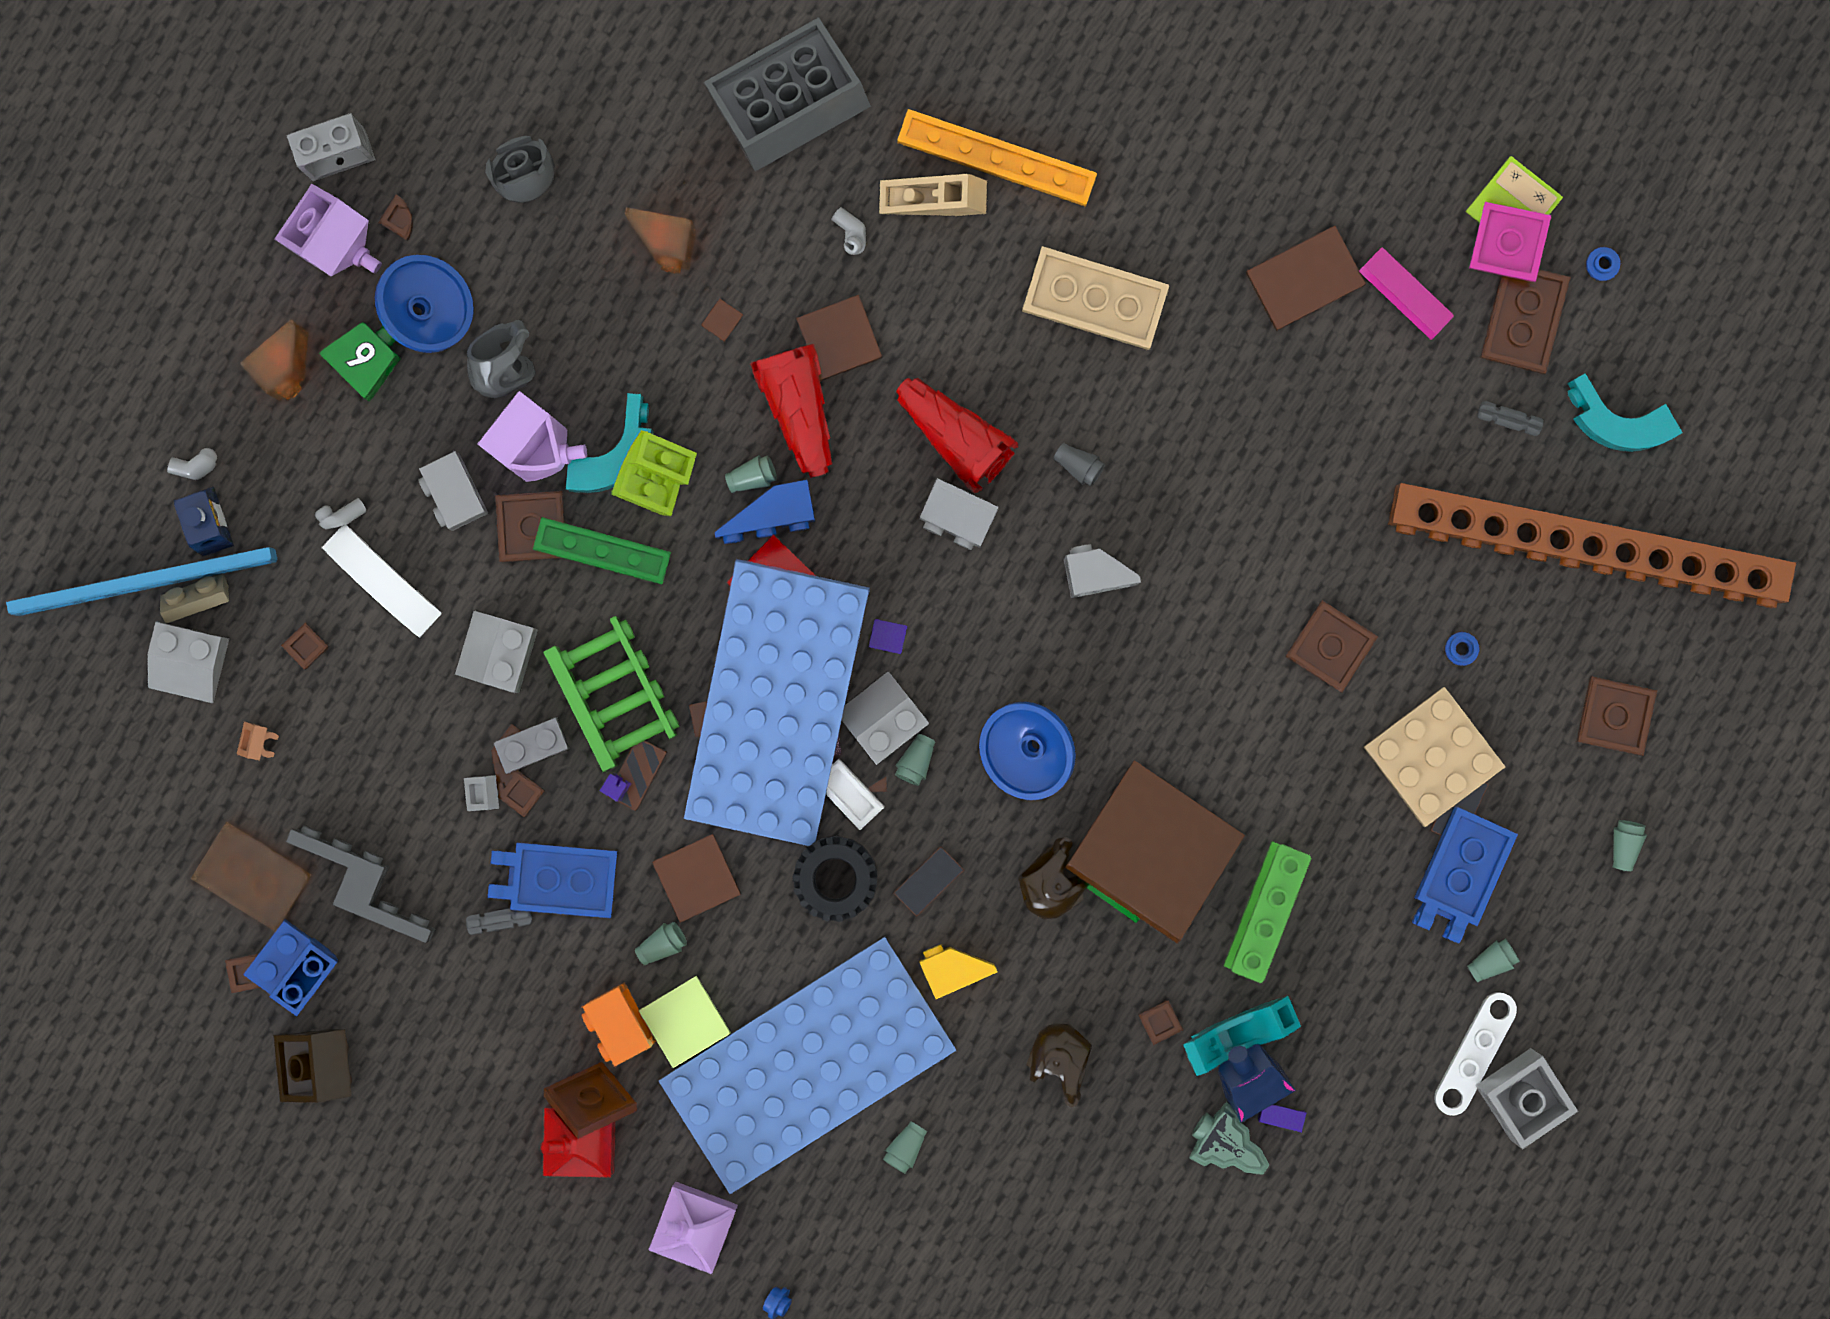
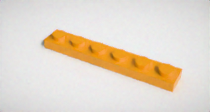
M910 109L906 113L897 140L899 144L1085 207L1097 175L1096 172Z

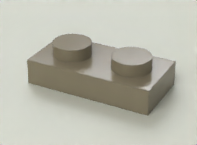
M222 573L214 577L207 576L200 579L197 583L183 588L176 587L160 595V614L165 623L167 624L229 602V587L224 574Z

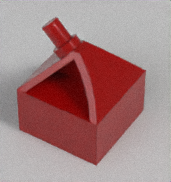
M548 1104L544 1108V1141L541 1144L543 1176L611 1177L614 1173L615 1122L578 1139L553 1107Z

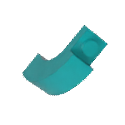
M1586 373L1568 383L1570 390L1567 393L1571 402L1576 408L1582 407L1584 411L1573 418V420L1588 437L1605 447L1620 451H1642L1661 445L1683 433L1666 404L1640 418H1623L1607 409Z
M627 394L624 433L622 439L612 451L599 457L571 460L567 469L566 490L569 492L593 493L614 487L623 461L640 431H646L654 435L652 429L641 428L642 423L648 422L649 403H643L644 398L641 394Z
M1285 996L1218 1022L1191 1036L1192 1039L1183 1045L1187 1052L1188 1060L1192 1064L1196 1076L1209 1072L1228 1060L1230 1050L1236 1046H1243L1247 1049L1254 1044L1262 1045L1291 1034L1300 1028L1301 1025L1289 997Z

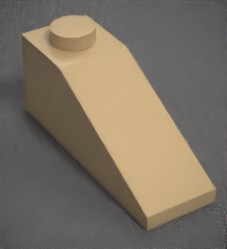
M970 174L881 180L879 214L945 216L986 214L987 181Z

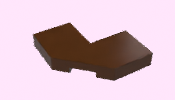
M511 724L500 740L521 732V730ZM494 746L491 752L498 788V798L520 815L526 817L545 790L520 772V769L506 774Z

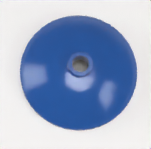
M427 255L403 257L392 263L384 271L377 283L375 306L378 317L389 335L409 349L426 353L446 350L459 342L471 325L473 300L470 290L463 277L452 266L438 258ZM413 307L420 308L422 315L415 314Z
M1031 702L1011 703L993 713L982 729L979 749L983 766L992 781L1004 792L1020 799L1040 800L1055 794L1069 780L1075 764L1074 742L1066 725L1051 710ZM1032 740L1038 742L1039 749H1035L1032 746Z

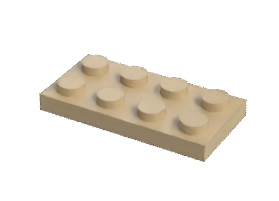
M1042 246L1022 312L1150 350L1169 285Z

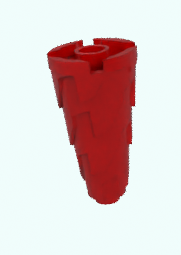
M814 343L751 362V369L760 392H764L774 419L778 420L790 451H793L802 473L808 472L810 478L828 473L827 466L832 465L828 442L830 434L823 409L825 402L819 378L821 369Z
M907 378L896 390V393L899 395L898 403L914 419V423L922 430L932 446L973 493H978L983 489L978 482L984 476L988 478V484H990L1015 454L1010 448H1018V443L1010 435L996 429L974 412L961 407L942 392L934 390L919 378H915L913 381Z

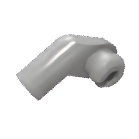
M840 207L831 220L845 230V251L850 255L860 254L866 246L865 225L844 208Z
M204 448L190 461L172 457L167 471L177 476L199 480L215 468L217 454L210 448Z
M357 498L334 513L330 506H323L316 511L315 517L320 522L319 526L324 529H331L349 524L366 513V508L361 500Z

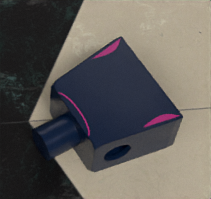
M1254 1044L1247 1049L1243 1046L1232 1048L1228 1054L1229 1060L1218 1067L1225 1097L1232 1106L1240 1123L1296 1091L1280 1064L1260 1044Z

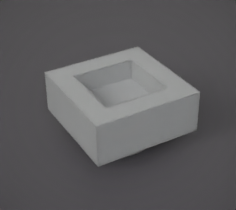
M496 775L464 778L467 811L499 809Z

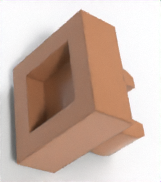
M244 722L237 755L259 761L261 756L267 758L274 757V752L265 750L263 744L269 738L278 740V735L267 731L266 727Z

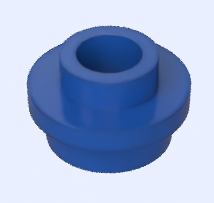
M1597 248L1587 258V271L1596 280H1610L1620 269V258L1610 248ZM1600 258H1606L1609 261L1608 269H1602L1599 266Z
M1455 633L1447 640L1445 653L1452 663L1460 666L1468 665L1477 658L1479 644L1476 638L1469 633ZM1460 642L1465 643L1468 647L1465 655H1459L1456 652V646Z
M775 1286L771 1290L763 1305V1311L768 1313V1318L775 1319L778 1315L783 1317L792 1303V1299L788 1297L790 1294L789 1289L785 1287L780 1289Z

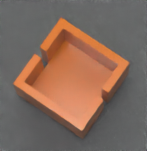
M625 982L582 1006L585 1013L581 1014L586 1027L590 1032L596 1031L601 1043L597 1044L598 1049L606 1062L611 1060L614 1067L645 1051L656 1042Z

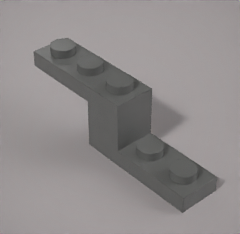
M303 825L301 830L291 829L286 840L287 843L348 867L333 902L334 906L424 943L431 941L435 928L428 926L429 919L411 913L410 918L398 914L399 907L385 901H380L379 905L374 904L389 869V866L382 864L383 857L369 851H364L363 855L351 851L352 844L334 838L332 843L320 838L322 832Z

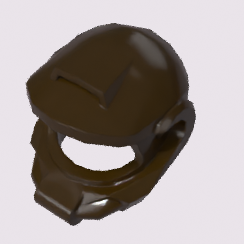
M1057 838L1054 845L1046 849L1018 877L1027 909L1042 919H1057L1084 900L1083 892L1090 885L1078 876L1067 879L1063 875L1069 851L1073 845L1069 838Z
M1069 1024L1048 1025L1038 1032L1026 1064L1031 1069L1030 1081L1035 1083L1038 1078L1043 1080L1046 1074L1061 1077L1066 1105L1068 1107L1077 1106L1081 1099L1080 1089L1092 1044Z

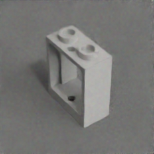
M351 113L287 135L297 167L312 181L375 160L365 128ZM339 158L344 159V163L342 165L337 164V160Z

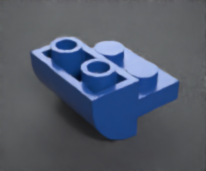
M285 919L243 975L268 992L270 998L297 1016L337 964L338 959L327 947L315 938L309 937Z

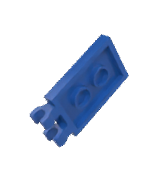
M1454 806L1414 897L1423 903L1417 910L1412 923L1430 930L1435 915H1441L1450 920L1442 937L1459 944L1468 923L1478 926L1518 834Z
M516 843V853L492 851L491 864L510 866L508 886L489 884L488 898L511 900L510 910L611 918L617 851Z

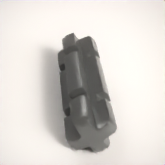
M1483 401L1480 404L1477 417L1481 420L1488 422L1494 420V424L1517 431L1523 429L1525 430L1524 433L1533 436L1540 434L1544 422L1542 418L1533 415L1527 417V413L1504 406L1498 408L1496 404L1488 401Z
M508 908L484 913L485 916L483 917L480 914L470 915L466 918V926L469 935L482 934L483 930L486 929L487 932L514 928V924H518L519 927L530 925L533 917L531 911H512Z

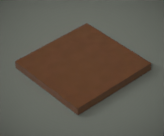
M1134 760L1065 868L1174 942L1179 943L1245 835Z

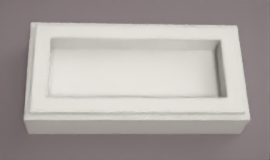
M840 758L832 764L826 795L861 830L885 806Z

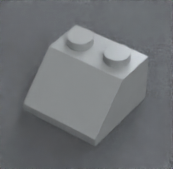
M937 478L922 511L920 520L925 522L924 529L939 536L945 531L955 536L954 543L972 550L974 545L979 548L981 547L998 511V507Z
M1091 544L1071 548L1069 550L1070 555H1066L1064 558L1071 598L1137 586L1141 583L1140 575L1103 550H1092Z
M474 611L455 675L513 693H519L538 629Z
M155 622L148 650V688L214 703L229 638Z
M889 672L885 673L848 702L844 707L842 716L843 723L876 765L929 724Z

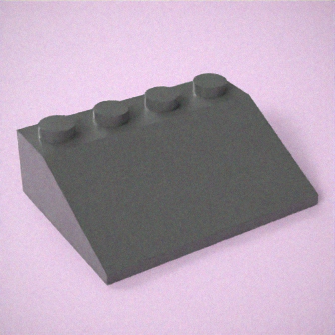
M819 17L704 81L706 88L755 172L871 107L859 78Z

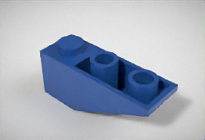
M804 480L773 486L714 532L715 538L721 539L723 536L724 544L744 541V532L756 530L757 538L777 535L775 528L777 526L789 527L790 532L810 529L809 523L815 522L808 481Z

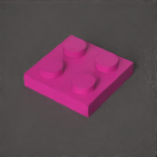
M1485 202L1469 269L1536 282L1551 215Z

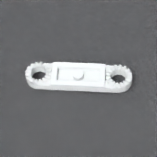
M1501 992L1492 993L1484 999L1436 1089L1435 1103L1443 1113L1459 1115L1468 1107L1477 1090L1475 1085L1482 1081L1516 1016L1517 1007L1509 995ZM1496 1000H1503L1508 1005V1013L1501 1019H1495L1490 1013V1006ZM1449 1089H1457L1461 1094L1460 1103L1453 1108L1445 1106L1443 1102V1095Z

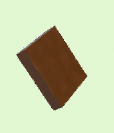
M859 295L796 318L806 345L813 343L815 345L821 369L820 381L882 358Z
M563 491L495 495L499 562L560 558L535 551L533 546L541 517L565 523Z
M1322 600L1285 657L1342 693L1378 636Z
M1591 676L1577 742L1644 756L1657 690Z
M714 834L652 862L679 922H683L741 895Z
M603 1062L543 1088L545 1099L578 1139L637 1111V1103Z

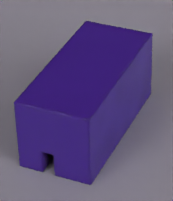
M611 773L600 789V792L615 801H622L632 783L627 780L624 782L622 777Z
M1272 1104L1259 1112L1258 1121L1302 1133L1307 1113L1303 1110L1298 1111Z

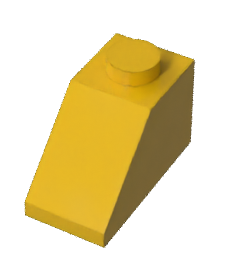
M941 944L924 951L925 958L919 961L935 999L997 973L993 963L952 947L943 949Z

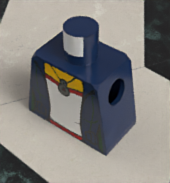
M214 486L174 500V506L186 541L194 551L203 557L234 546Z

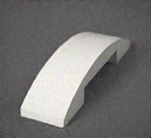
M347 525L341 526L322 547L363 589L419 638L442 614Z

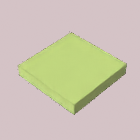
M697 976L639 1010L672 1068L731 1034Z

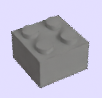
M1531 1048L1475 1085L1509 1139L1521 1149H1524L1578 1112L1544 1057Z

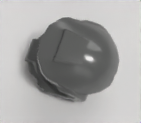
M515 320L507 324H498L477 337L470 344L467 350L468 377L472 387L482 396L491 398L507 396L513 391L526 386L535 376L536 372L533 362L527 357L520 355L523 350V344L529 337V331L521 320ZM509 341V346L506 350H503L500 344Z

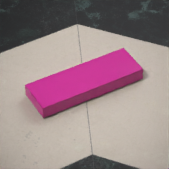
M1383 247L1359 270L1369 282L1431 340L1454 317L1438 299Z

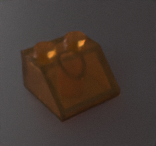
M631 208L625 209V216L655 262L661 265V270L680 274L681 269H690L697 234L692 220Z
M291 319L240 364L266 394L279 401L283 398L290 400L301 391L302 387L300 384L306 377L309 332Z

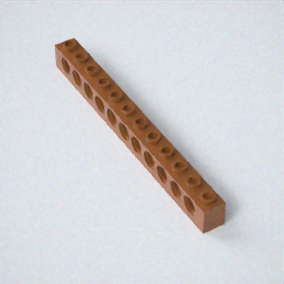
M1403 483L1396 485L1388 525L1396 526L1395 532L1401 534L1415 535L1416 530L1428 532V539L1448 542L1449 537L1462 539L1461 545L1470 548L1481 549L1482 544L1495 546L1494 552L1500 554L1514 555V551L1517 550L1527 552L1526 558L1530 560L1546 562L1547 557L1560 559L1559 565L1577 569H1579L1580 563L1592 565V572L1612 575L1613 570L1626 572L1625 578L1629 580L1645 582L1646 577L1658 579V585L1664 587L1678 588L1679 583L1691 585L1690 591L1694 593L1711 595V590L1724 592L1723 598L1740 602L1744 601V596L1757 599L1756 605L1768 608H1776L1777 603L1789 602L1796 567L1795 562ZM1421 505H1427L1432 508L1434 518L1430 523L1423 522L1420 519L1418 511ZM1458 511L1465 515L1467 523L1464 529H1457L1453 526L1451 517L1454 512ZM1488 518L1496 520L1499 524V532L1496 536H1491L1485 531L1484 524ZM1520 525L1528 526L1532 532L1531 540L1528 543L1522 542L1518 538L1517 530ZM1554 531L1561 533L1564 537L1565 542L1561 549L1554 548L1550 542V536ZM1586 538L1593 539L1597 544V551L1593 556L1586 554L1583 549V543ZM1620 544L1625 545L1630 552V557L1626 563L1621 562L1616 556V549ZM1653 551L1658 552L1662 556L1663 562L1659 569L1653 568L1649 563V556ZM1685 558H1690L1695 564V571L1691 576L1685 574L1682 569V562ZM1719 564L1723 565L1728 571V577L1725 582H1720L1715 576V569ZM1751 571L1756 572L1760 576L1761 582L1757 589L1752 588L1748 583V575Z

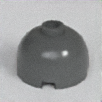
M521 136L507 141L496 149L498 155L494 158L493 162H491L490 158L488 159L485 173L499 195L512 202L524 203L539 198L549 189L554 180L555 164L543 140L538 138V142L533 141L530 136Z

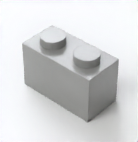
M456 451L419 468L423 476L418 479L427 497L432 495L437 505L433 512L441 527L446 525L449 530L454 531L489 514L461 455Z

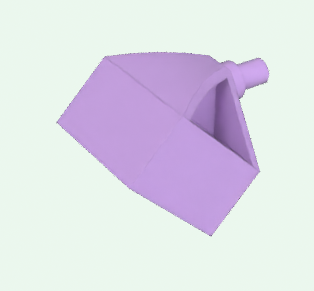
M311 184L275 237L276 241L330 276L353 264L357 267L363 266L375 274L382 265L380 261L369 255L370 251L365 248L369 220L338 198Z
M520 391L478 443L480 447L526 482L551 476L561 471L565 464H570L571 460L587 458L586 446L569 447L566 444L568 429Z
M675 1181L649 1251L712 1274L738 1205Z

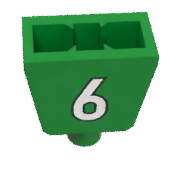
M364 322L354 327L319 353L367 401H370L401 359L390 348L396 340L389 335L385 328L382 326L375 333Z

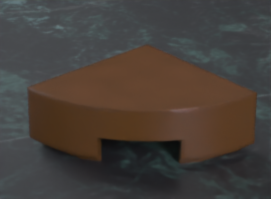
M395 195L379 223L408 241L413 227L412 215L406 203L398 195Z

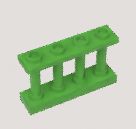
M617 616L610 618L614 627L613 630L569 652L567 650L561 652L558 646L543 652L603 772L618 766L615 759L620 757L619 753L663 731H666L669 739L678 736L675 729L680 727L671 709L665 711L660 701L665 696L656 679L650 681L645 671L650 666L641 649L635 651L630 641L635 636L627 620L621 622ZM621 641L629 657L628 660L584 682L581 679L575 680L571 669L575 668V663ZM636 671L644 689L600 711L596 709L590 710L585 700L590 697V693ZM651 701L659 719L615 741L611 739L605 740L600 730L605 727L604 723Z
M1271 841L1223 964L1224 967L1256 982H1264L1309 866L1310 855Z

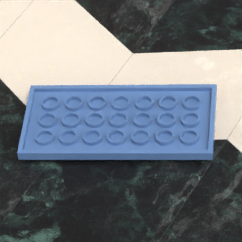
M740 559L736 560L684 819L806 846L816 842L870 588Z
M883 937L659 1080V1083L729 1194H732L956 1051V1048L886 937Z

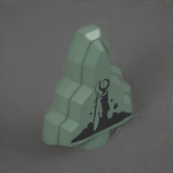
M1227 1102L1214 1117L1205 1113L1192 1132V1136L1197 1139V1142L1189 1158L1203 1166L1212 1163L1224 1169L1234 1165L1243 1172L1263 1175L1270 1165L1261 1148L1250 1141L1249 1129L1243 1123H1240L1232 1106Z

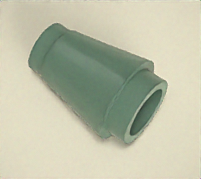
M758 455L730 473L725 474V479L729 490L733 493L769 487L771 482L777 480V474L771 458L768 455L764 457Z
M917 734L895 765L898 768L895 775L910 784L919 786L922 780H926L933 747L936 742L925 735Z
M1627 820L1618 821V826L1614 827L1613 868L1633 871V867L1647 837V834L1644 833L1645 825Z
M675 922L670 924L663 923L640 946L635 948V953L639 961L646 966L649 963L681 952L682 947L687 945L684 933Z
M1505 938L1500 942L1496 940L1467 967L1475 980L1480 982L1483 979L1485 980L1515 969L1513 965L1520 962Z
M910 1121L908 1126L884 1150L886 1155L883 1161L906 1174L909 1167L913 1169L927 1131Z

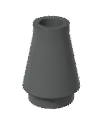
M1065 443L1061 444L1053 458L1080 484L1084 485L1086 483L1091 487L1096 483L1105 467V464L1100 461L1099 456L1076 449Z

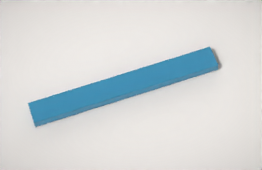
M267 547L8 601L6 604L9 614L22 616L276 563L278 559L276 550Z

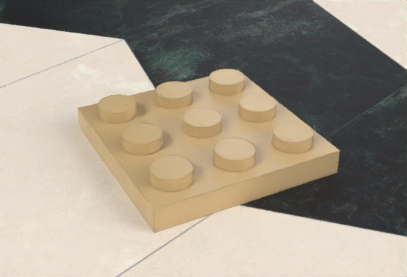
M1445 687L1441 688L1364 746V749L1423 827L1428 826L1505 768V765Z

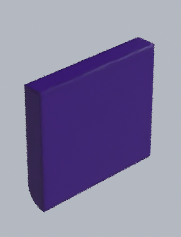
M875 619L869 647L901 654L907 626Z

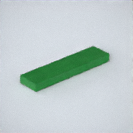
M541 517L533 550L661 585L663 584L671 555L669 551Z

